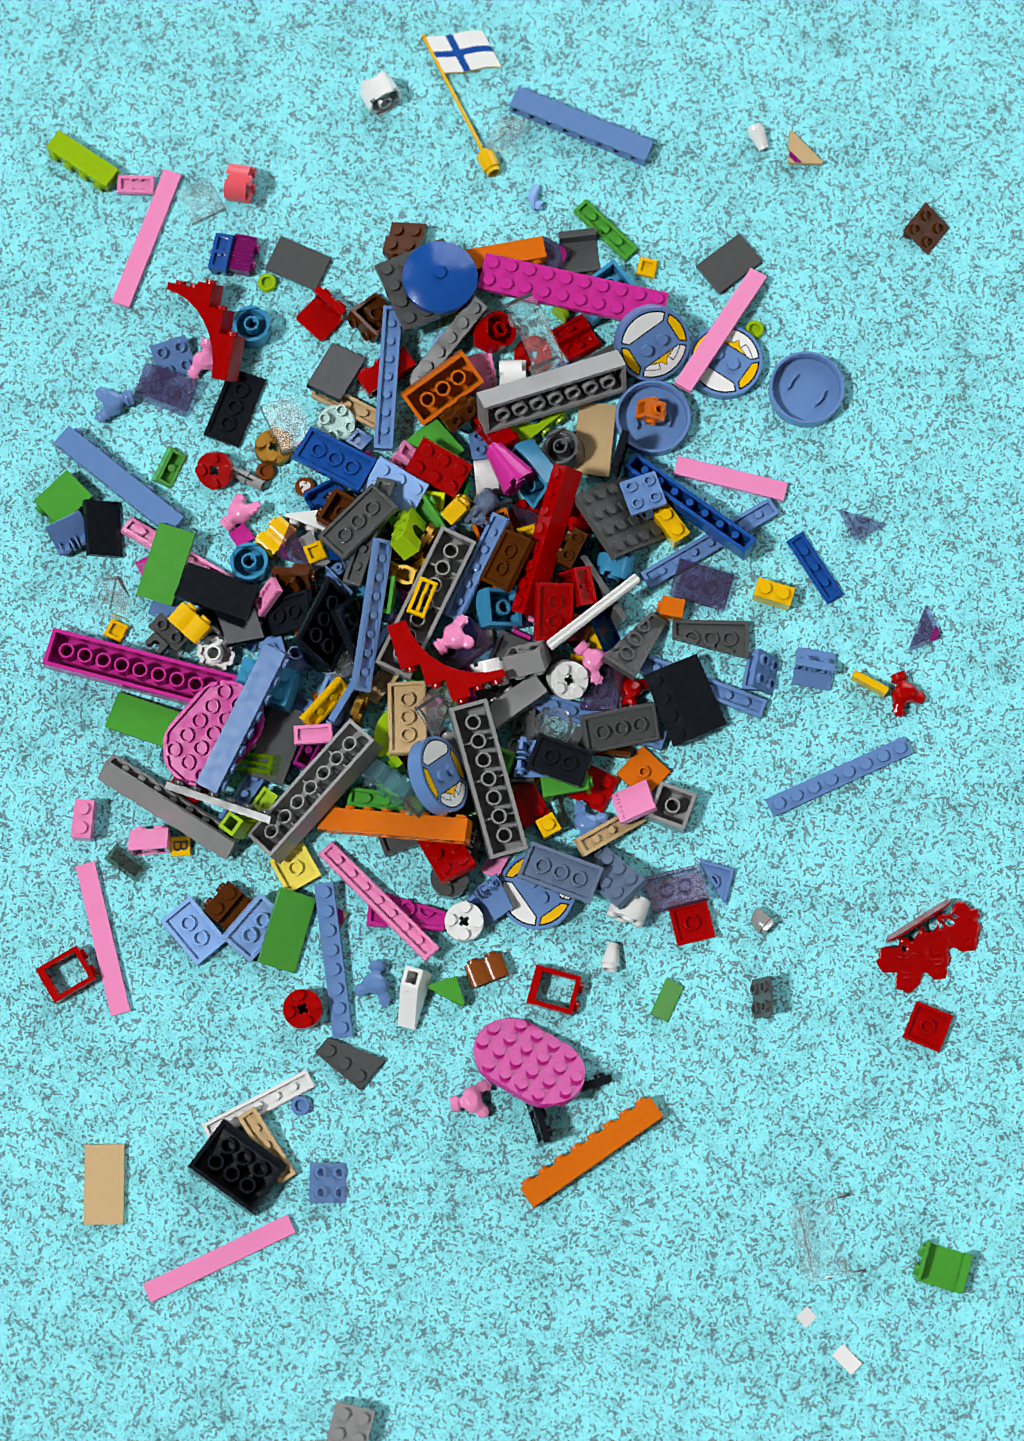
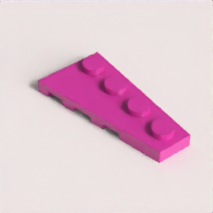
M385 893L423 931L444 932L446 911L424 904L420 905L411 900ZM368 906L367 927L390 928Z

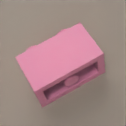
M75 799L71 838L73 840L93 842L97 812L95 800Z

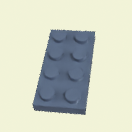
M531 841L517 878L590 905L602 877L604 867Z
M605 845L579 858L604 867L596 890L619 910L647 884V881Z

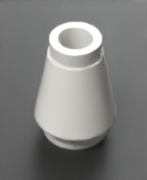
M756 123L747 128V134L759 152L769 148L765 127L761 123Z
M614 942L608 943L600 963L603 971L615 973L617 968L620 967L619 944Z

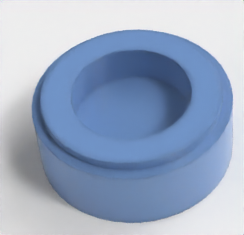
M297 1096L292 1100L291 1109L296 1115L303 1116L310 1111L311 1103L305 1096Z

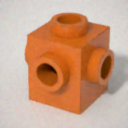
M657 397L637 400L635 419L645 421L647 425H656V423L664 421L666 416L665 402L659 401Z

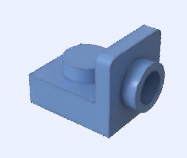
M357 428L348 437L345 444L363 452L372 442L373 437Z

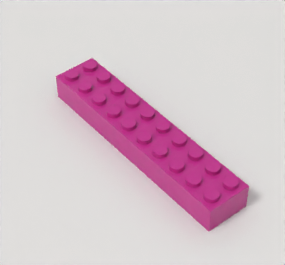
M54 627L42 663L49 670L187 705L206 685L223 680L236 681L237 675Z

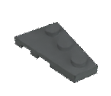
M327 1038L315 1052L360 1091L385 1061L383 1058L331 1038Z

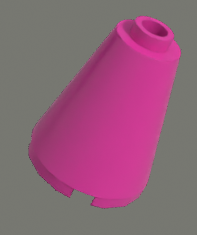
M493 442L487 447L486 456L505 496L506 494L510 496L524 487L523 484L526 480L529 483L534 478L535 471L501 442Z

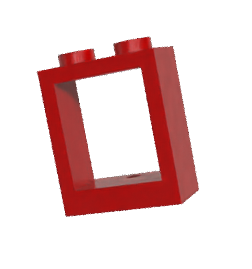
M590 565L575 567L553 575V580L556 583H574L573 610L597 603Z
M76 945L35 969L54 1003L57 1005L98 981L96 978L98 972L93 964L89 966L86 961L89 957L84 948L80 949ZM76 954L89 977L60 994L47 970Z
M536 965L526 1004L572 1016V1012L577 1013L579 1001H576L577 994H582L584 982H581L582 977ZM543 973L575 981L569 1008L536 1000Z

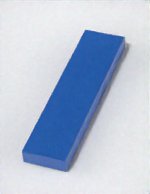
M803 532L786 541L827 605L843 595V592Z

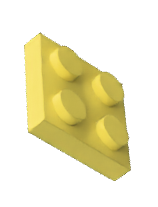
M303 842L299 843L281 864L274 859L269 860L283 887L291 891H296L322 876Z

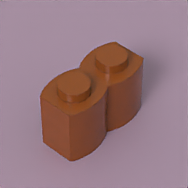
M496 951L485 954L484 959H471L464 966L472 990L509 976L501 952L497 954Z

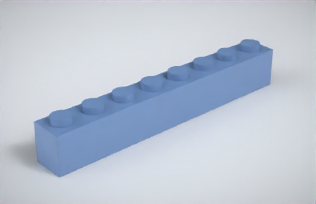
M518 86L509 105V112L641 166H645L653 149L654 141L648 136H640L631 129L620 128L611 121L606 122L596 115H588L579 108H571L562 101L556 102L551 100L547 95H539L527 87L522 88Z
M68 426L55 440L54 443L58 449L157 528L160 522L180 529L186 522L183 517L184 513L177 507L173 509L169 506L170 502L165 497L161 496L159 498L154 494L156 491L148 484L144 486L140 482L141 479L134 473L129 474L126 471L127 468L121 462L115 463L112 460L113 457L107 451H100L97 448L98 445L92 439H85L83 437L84 434L75 427L73 429Z
M270 644L264 645L196 781L197 784L216 794L226 790L229 784L227 780L230 774L235 772L238 766L236 762L239 756H243L246 750L245 744L248 739L252 738L255 732L253 728L256 722L261 720L264 713L262 710L265 704L268 705L272 698L271 692L274 687L278 686L281 680L279 676L282 670H285L289 664V654Z

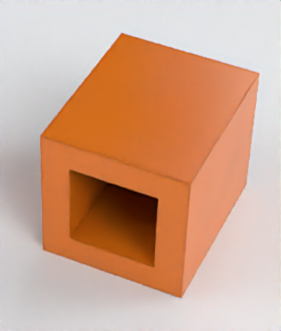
M663 596L662 601H658L656 612H659V616L663 619L682 620L685 599Z

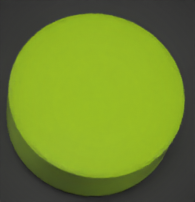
M263 274L259 277L258 287L262 292L270 293L275 290L277 282L273 275Z
M553 307L551 310L552 314L562 322H566L570 317V313L566 309Z
M753 320L746 325L745 330L757 340L762 337L764 326L761 322Z

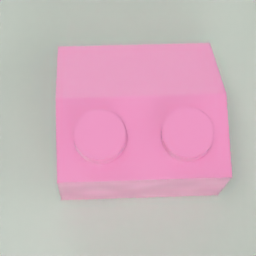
M156 825L154 829H146L144 826L135 827V830H130L128 851L133 856L171 853V831L165 825Z

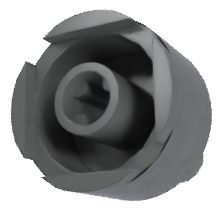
M557 428L547 434L546 440L542 445V452L552 465H564L574 469L584 461V445L574 432L565 428Z
M432 869L431 871L432 888L438 896L444 899H457L464 895L469 887V872L454 879L453 883L448 882L442 885L434 870Z

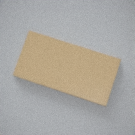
M589 402L580 405L578 408L576 436L584 445L585 459L574 469L583 472L582 476L609 478L617 405Z
M425 681L387 683L390 757L408 756L414 743L428 738L427 688Z
M125 1144L85 1145L84 1225L124 1224Z

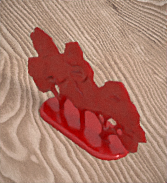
M947 899L940 902L890 934L886 941L889 942L899 938V945L896 947H882L879 958L876 960L877 965L884 973H897L895 978L896 989L903 990L906 993L912 992L920 985L923 973H928L935 980L946 979V967L950 964L951 960L948 950L956 948L959 951L965 952L974 951L977 948L981 929L977 921L980 917L978 909H970L965 902L959 901L952 907L951 914H942L941 911L948 907L952 900ZM956 914L957 918H953L952 915ZM935 916L938 920L937 927L933 931H925L922 923ZM950 919L954 921V925H946L942 920ZM940 923L943 925L942 929L939 928ZM918 928L919 933L915 936L914 940L910 941L904 937L912 929ZM903 945H905L906 951L902 950Z

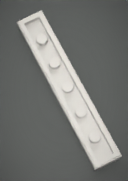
M306 1069L202 1124V1127L209 1139L223 1119L239 1128L242 1124L237 1117L255 1106L262 1116L316 1086Z

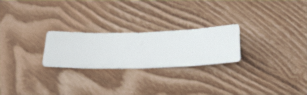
M806 1306L796 1318L806 1328L817 1316ZM844 1344L832 1354L851 1375L862 1365Z

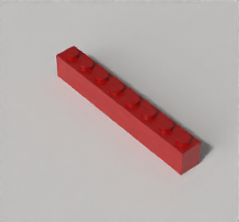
M553 465L532 536V540L536 542L524 564L511 611L534 618L535 582L551 581L557 561L555 555L559 547H561L583 472L564 465Z

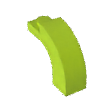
M387 710L377 722L374 740L384 748L378 754L383 765L388 763L393 771L397 770L399 774H402L406 771L402 761L398 756H389Z
M264 786L251 805H254V809L261 811V808L268 810L279 796ZM228 811L218 826L236 839H245L249 837L247 833L259 820Z

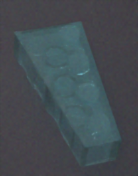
M375 758L360 774L365 780L363 782L365 786L371 790L373 788L377 789L376 793L384 799L386 796L390 798L388 801L397 808L399 805L403 807L401 810L407 815L411 816L413 814L420 818L426 810L416 796L410 779L405 775H401L397 770L391 769L379 759Z

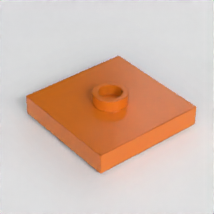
M642 746L616 775L628 786L647 780L651 792H653L671 771Z

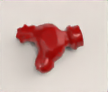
M617 670L614 673L617 682L616 691L622 698L620 700L621 707L638 704L636 699L649 689L645 679L631 680Z
M905 671L891 675V682L896 684L891 694L893 701L892 712L896 717H902L905 714L904 706L911 702L916 704L924 703L926 696L924 692L918 691L913 684L906 681L908 675H906Z

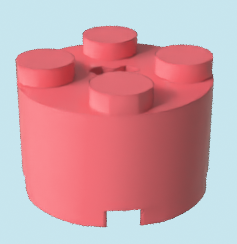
M229 163L226 170L228 177L224 180L225 200L251 203L252 195H255L256 184L253 183L257 175V168Z

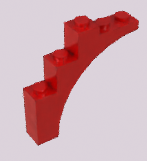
M206 279L205 282L198 281L197 284L190 283V286L187 285V281L176 280V283L168 282L167 290L178 293L187 299L195 307L205 323L212 346L213 367L211 378L238 382L245 337L238 336V332L231 331L234 311L227 310L228 306L221 305L224 286L218 285L216 280Z
M406 620L387 626L402 672L412 673L418 670L417 667L421 666L427 687L437 689L446 682L454 704L462 705L468 703V699L472 698L470 690L477 692L485 689V685L492 683V686L503 683V679H506L504 669L491 672H468L442 664L431 657L418 644Z

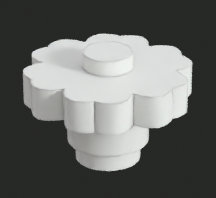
M216 635L206 637L205 643H201L198 646L197 656L201 658L199 665L227 672L228 666L234 665L236 653L232 651L234 647L227 648L225 642Z

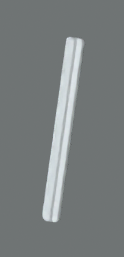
M636 574L630 576L547 640V646L554 650L637 586L641 581Z

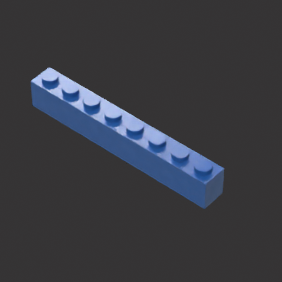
M635 452L624 465V475L629 479L655 471L665 499L672 509L743 561L756 547L755 537Z

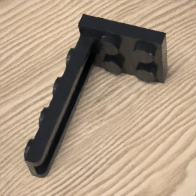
M605 1072L593 1075L594 1079L588 1081L585 1078L581 1092L607 1085L612 1081L611 1074L605 1075ZM526 1103L539 1147L547 1145L551 1142L553 1133L551 1127L547 1126L545 1118H547L545 1108L534 1107Z

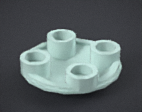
M332 405L324 409L319 415L318 427L320 431L339 441H344L355 430V418L353 413L344 405Z

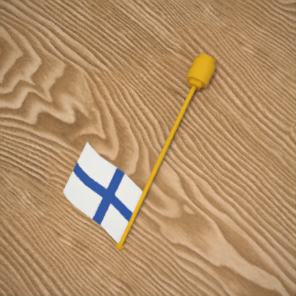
M473 30L446 36H427L422 34L421 40H424L481 150L476 157L480 167L488 177L497 175L501 171V165L494 151L483 148L445 75L466 73L485 68H502L484 32Z

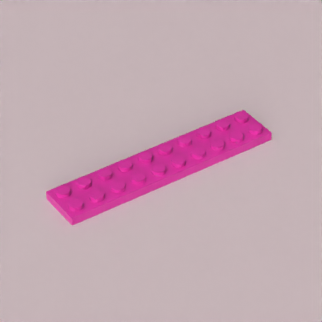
M490 253L485 255L477 287L480 291L621 321L631 310L642 305L659 304L666 306L669 295L667 292Z

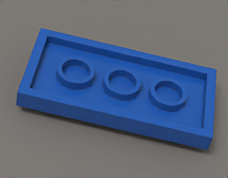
M312 426L292 456L294 461L358 494L377 462V459Z

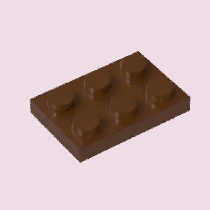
M504 528L480 580L511 593L536 541Z

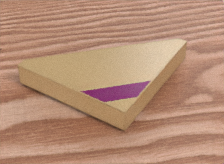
M789 131L788 165L822 166L823 161L793 131Z

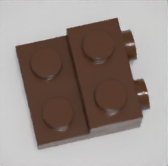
M392 222L389 236L385 237L382 254L389 260L424 245L428 231L427 224Z
M377 292L351 309L347 317L349 325L354 329L357 328L361 332L362 338L365 341H370L372 344L381 338L383 305H389Z
M469 394L461 396L456 403L445 408L436 418L446 429L453 433L478 414L477 402Z
M335 488L333 492L330 491L325 499L326 504L323 508L320 507L316 513L317 524L326 528L355 498L338 488Z
M575 527L572 531L568 530L563 539L566 541L564 547H559L555 558H557L556 564L561 566L560 569L564 571L571 569L588 536L587 533Z
M294 563L292 568L274 566L272 569V576L276 577L283 590L279 597L308 588L312 590L314 602L320 587L316 586L317 571L313 570L312 565Z
M229 881L226 884L222 882L216 889V892H218L214 898L209 897L203 905L205 907L203 911L225 930L228 929L252 901Z

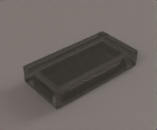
M561 795L553 796L559 824L562 828L561 831H566L569 829V824Z
M115 844L104 858L134 882L138 880L147 868L145 864L118 844Z

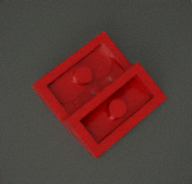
M582 314L549 331L569 364L602 347L601 342Z

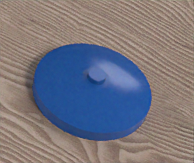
M436 241L424 244L411 253L403 268L402 281L407 297L416 307L427 313L444 315L456 312L468 304L477 288L478 273L472 257L463 248L450 242Z

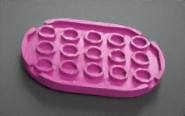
M223 680L206 685L191 699L169 725L163 738V758L169 771L178 780L186 782L185 784L203 787L197 784L196 781L244 684ZM264 713L261 720L256 722L253 728L255 732L252 738L247 740L245 744L246 750L242 757L239 756L236 764H239L258 742L264 728Z
M504 1018L493 1021L482 1028L475 1039L473 1055L476 1068L482 1076L531 1106L538 1108H548V1106L557 1105L559 1107L573 1101L583 1088L585 1067L579 1054L568 1044L528 1021L516 1018Z

